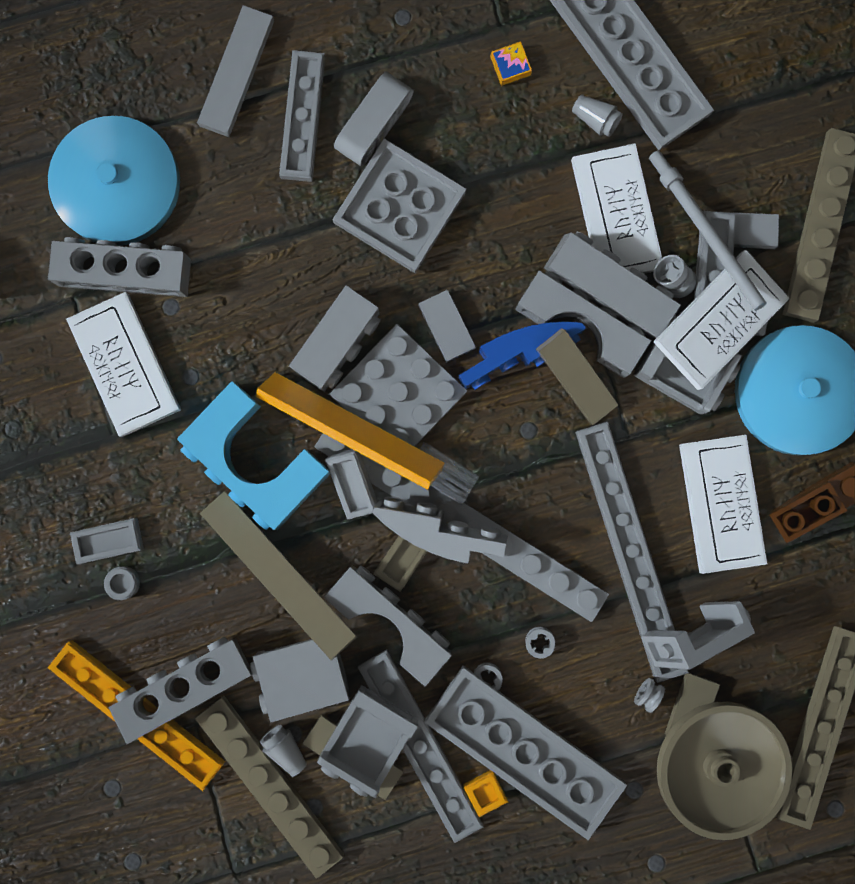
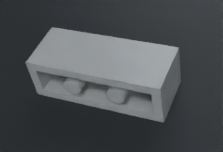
M345 286L289 367L325 392L328 386L333 389L343 375L340 369L347 360L352 362L360 352L362 346L359 342L364 335L368 334L370 336L381 321L378 318L380 314L379 308L348 286Z

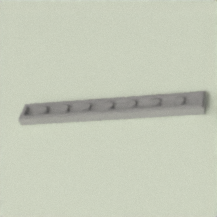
M605 422L576 431L579 446L640 636L651 630L675 631L609 424ZM643 642L654 680L657 683L689 673L686 669L655 667Z

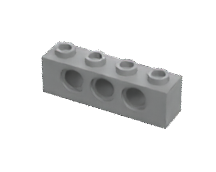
M66 237L64 242L52 241L48 280L59 287L188 297L191 259L182 252L181 248L176 246L164 245L161 250L149 249L148 245L142 243H129V247L117 246V243L108 240H97V244H85V241L82 239ZM94 257L93 266L88 270H84V262L88 258ZM121 260H127L125 270L116 273L115 267L117 263ZM159 262V271L155 275L148 276V267L152 263Z
M224 636L207 646L210 651L209 653L199 658L196 653H193L177 662L179 669L167 675L164 669L147 678L146 680L149 685L143 689L136 691L133 686L116 695L115 697L118 702L108 708L126 744L252 675L251 667L236 638L228 642ZM207 661H214L219 665L220 674L217 679H209L205 676L203 668ZM177 678H184L188 681L189 692L186 696H180L174 691L173 685ZM146 695H153L157 698L159 705L156 712L151 713L144 708L143 700Z

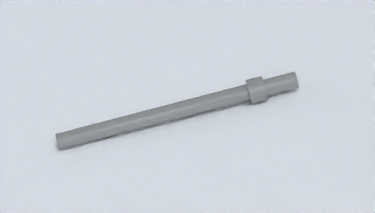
M659 150L652 153L649 159L661 175L660 181L666 190L673 192L752 308L757 311L764 307L767 302L682 183L683 177L677 168L671 167Z

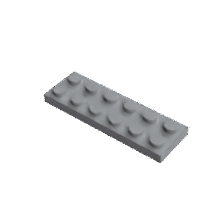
M550 0L658 150H661L712 114L714 109L634 0Z
M462 666L425 718L427 725L587 840L591 838L627 786L621 778L500 691H497L465 666Z

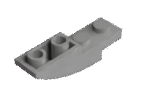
M385 497L384 500H379L374 506L373 514L385 526L413 545L432 554L467 564L469 563L472 551L504 557L508 535L501 534L500 529L493 527H482L481 530L468 528V524L459 521H449L448 524H443L445 511L438 510L437 506L431 503L422 502L417 503V506L404 504V500L400 498Z

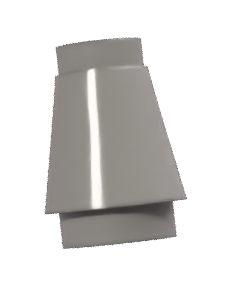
M582 94L578 97L572 109V112L599 136L604 134L610 137L622 118V113L617 111V106L586 97Z
M278 725L261 739L260 743L264 747L263 752L288 772L291 777L296 776L306 767L307 762L304 760L289 729H284L282 725Z

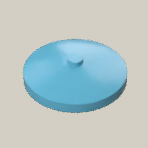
M103 116L80 124L60 142L50 162L48 189L56 212L72 230L97 243V240H108L117 243V246L136 243L149 237L168 220L178 200L180 174L171 149L151 127L128 117Z
M814 326L786 327L760 339L744 356L735 380L736 406L743 423L750 433L767 447L790 455L822 453L843 443L855 431V351L836 334Z

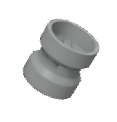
M665 256L654 267L653 277L655 281L672 292L674 298L685 297L694 290L697 277L693 270L679 256Z

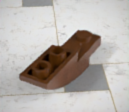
M850 462L804 489L769 514L786 543L847 511L846 508L855 504V463Z

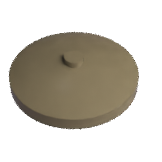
M734 702L705 704L681 717L667 733L657 760L658 786L669 810L692 832L715 840L742 838L757 832L767 825L782 808L789 793L792 780L791 755L781 732L769 719L756 710Z

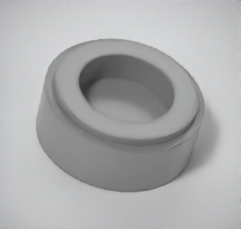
M126 566L112 569L104 579L106 593L115 600H125L134 596L140 586V578L137 572Z

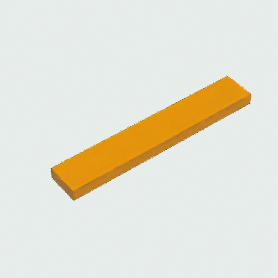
M276 372L257 388V398L427 490L443 469L445 463Z
M73 640L66 643L47 667L112 720L114 718L108 707L118 702L115 697L116 695L131 688L129 684ZM144 698V708L148 712H156L158 707ZM173 719L137 739L202 791L226 762Z

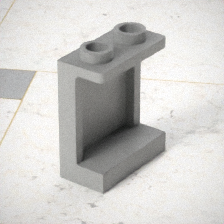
M673 316L668 326L677 318L676 316ZM653 342L634 376L701 415L710 412V410L715 411L724 398V394L721 391L727 382L731 383L740 370V366L737 363L741 355L737 353L703 389L697 390Z
M740 601L705 602L700 605L701 612L706 620L703 626L688 634L686 631L651 630L641 637L655 667L690 670L755 634L750 623L751 618L748 611Z
M312 639L266 652L264 650L257 652L253 656L254 662L250 663L253 679L255 682H260L263 693L259 695L260 707L263 714H268L270 723L345 702L350 698L351 691L341 655L339 654L336 658L330 660Z
M361 685L322 750L317 763L322 766L321 770L329 777L334 779L341 777L351 783L350 788L357 794L367 797L369 794L376 798L381 784L405 743L415 733L418 727V719Z

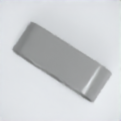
M384 72L337 136L334 148L359 166H364L409 104L414 90L390 73Z

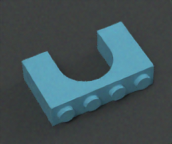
M231 381L177 438L183 445L180 450L194 463L199 460L208 469L204 473L214 483L220 485L223 482L231 490L228 494L229 497L242 508L247 505L255 513L252 518L263 529L267 530L270 527L273 530H278L330 475V472L313 454L304 449L278 477L269 482L255 484L242 478L235 470L231 461V443L236 433L261 406L238 384Z

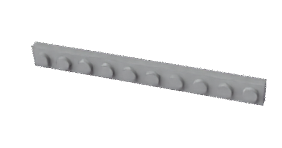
M324 433L314 446L327 456L352 450L350 447ZM361 454L370 482L392 497L403 499L404 504L417 506V503L423 502L436 505L438 510L445 511L443 524H448L449 521H459L468 524V528L481 530L482 527L500 529L501 534L508 535L504 557L483 554L585 619L593 622L609 596L608 593L432 483L427 490Z

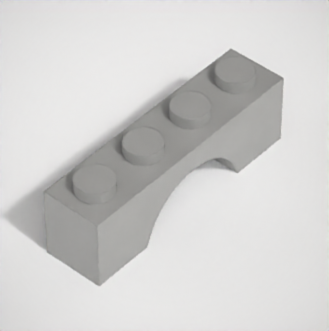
M538 271L515 310L537 324L548 323L563 317L574 318L583 322L592 330L596 337L598 345L597 362L623 378L630 375L651 340L644 337L646 333L636 325L628 324L627 326L617 320L618 315L609 308L603 306L598 308L589 302V296L577 289L571 291L561 285L563 281L555 274L550 272L544 274Z
M352 565L325 595L324 599L348 620L366 613L379 614L391 620L400 631L403 639L400 665L426 686L452 656L451 650L447 648L450 642L438 631L435 630L431 634L422 626L425 620L414 610L410 609L406 612L397 604L400 601L399 597L387 587L383 590L378 588L373 583L375 577L366 568L360 565L357 569Z

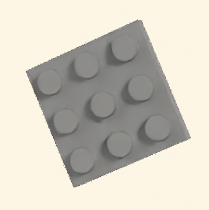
M383 139L332 220L340 228L416 273L466 194V188L386 139Z
M396 324L333 389L330 396L345 410L415 447L467 393V390Z

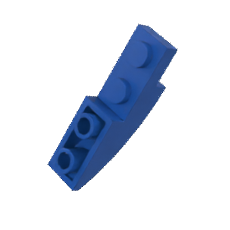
M551 322L514 330L482 345L479 353L484 360L460 374L458 379L465 389L472 386L474 390H477L491 381L489 377L491 373L498 369L504 373L519 363L516 358L519 356L526 367L532 363L539 367L545 361L537 352V347L561 328L566 330L576 344L581 340L579 334L586 328L583 323Z

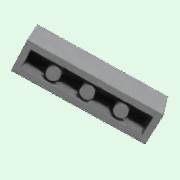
M577 231L575 234L572 232L565 234L543 269L555 274L572 288L582 291L598 305L609 308L627 324H633L641 328L647 337L656 339L666 329L680 307V304L673 300L674 294L662 286L658 285L654 288L645 282L648 277L635 268L627 270L619 264L621 259L608 250L600 252L591 246L593 240L583 233Z

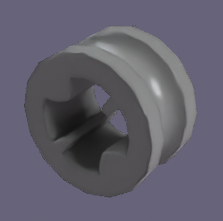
M540 626L531 629L527 633L525 643L529 654L541 659L553 653L555 639L550 630ZM538 634L545 635V640L549 639V645H544L542 651H537L536 645L531 646V640H536Z
M492 663L480 664L475 669L474 674L482 679V671L488 670V674L493 671L496 674L493 678V687L498 691L502 685L500 669Z
M651 678L646 679L642 683L634 699L636 705H645V710L649 713L658 707L665 693V687L662 685L655 686V682Z

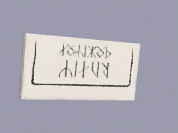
M636 143L574 156L571 162L588 236L593 240L591 246L600 252H603V250L612 252L621 259L619 264L627 270L635 268L643 274L653 272L657 262L662 259Z
M747 250L741 252L736 257V260L767 302L764 307L755 311L730 274L724 269L653 341L697 390L703 389L790 299Z
M127 292L66 319L119 437H124L181 410Z
M747 435L679 444L699 573L704 574L766 565L767 559Z

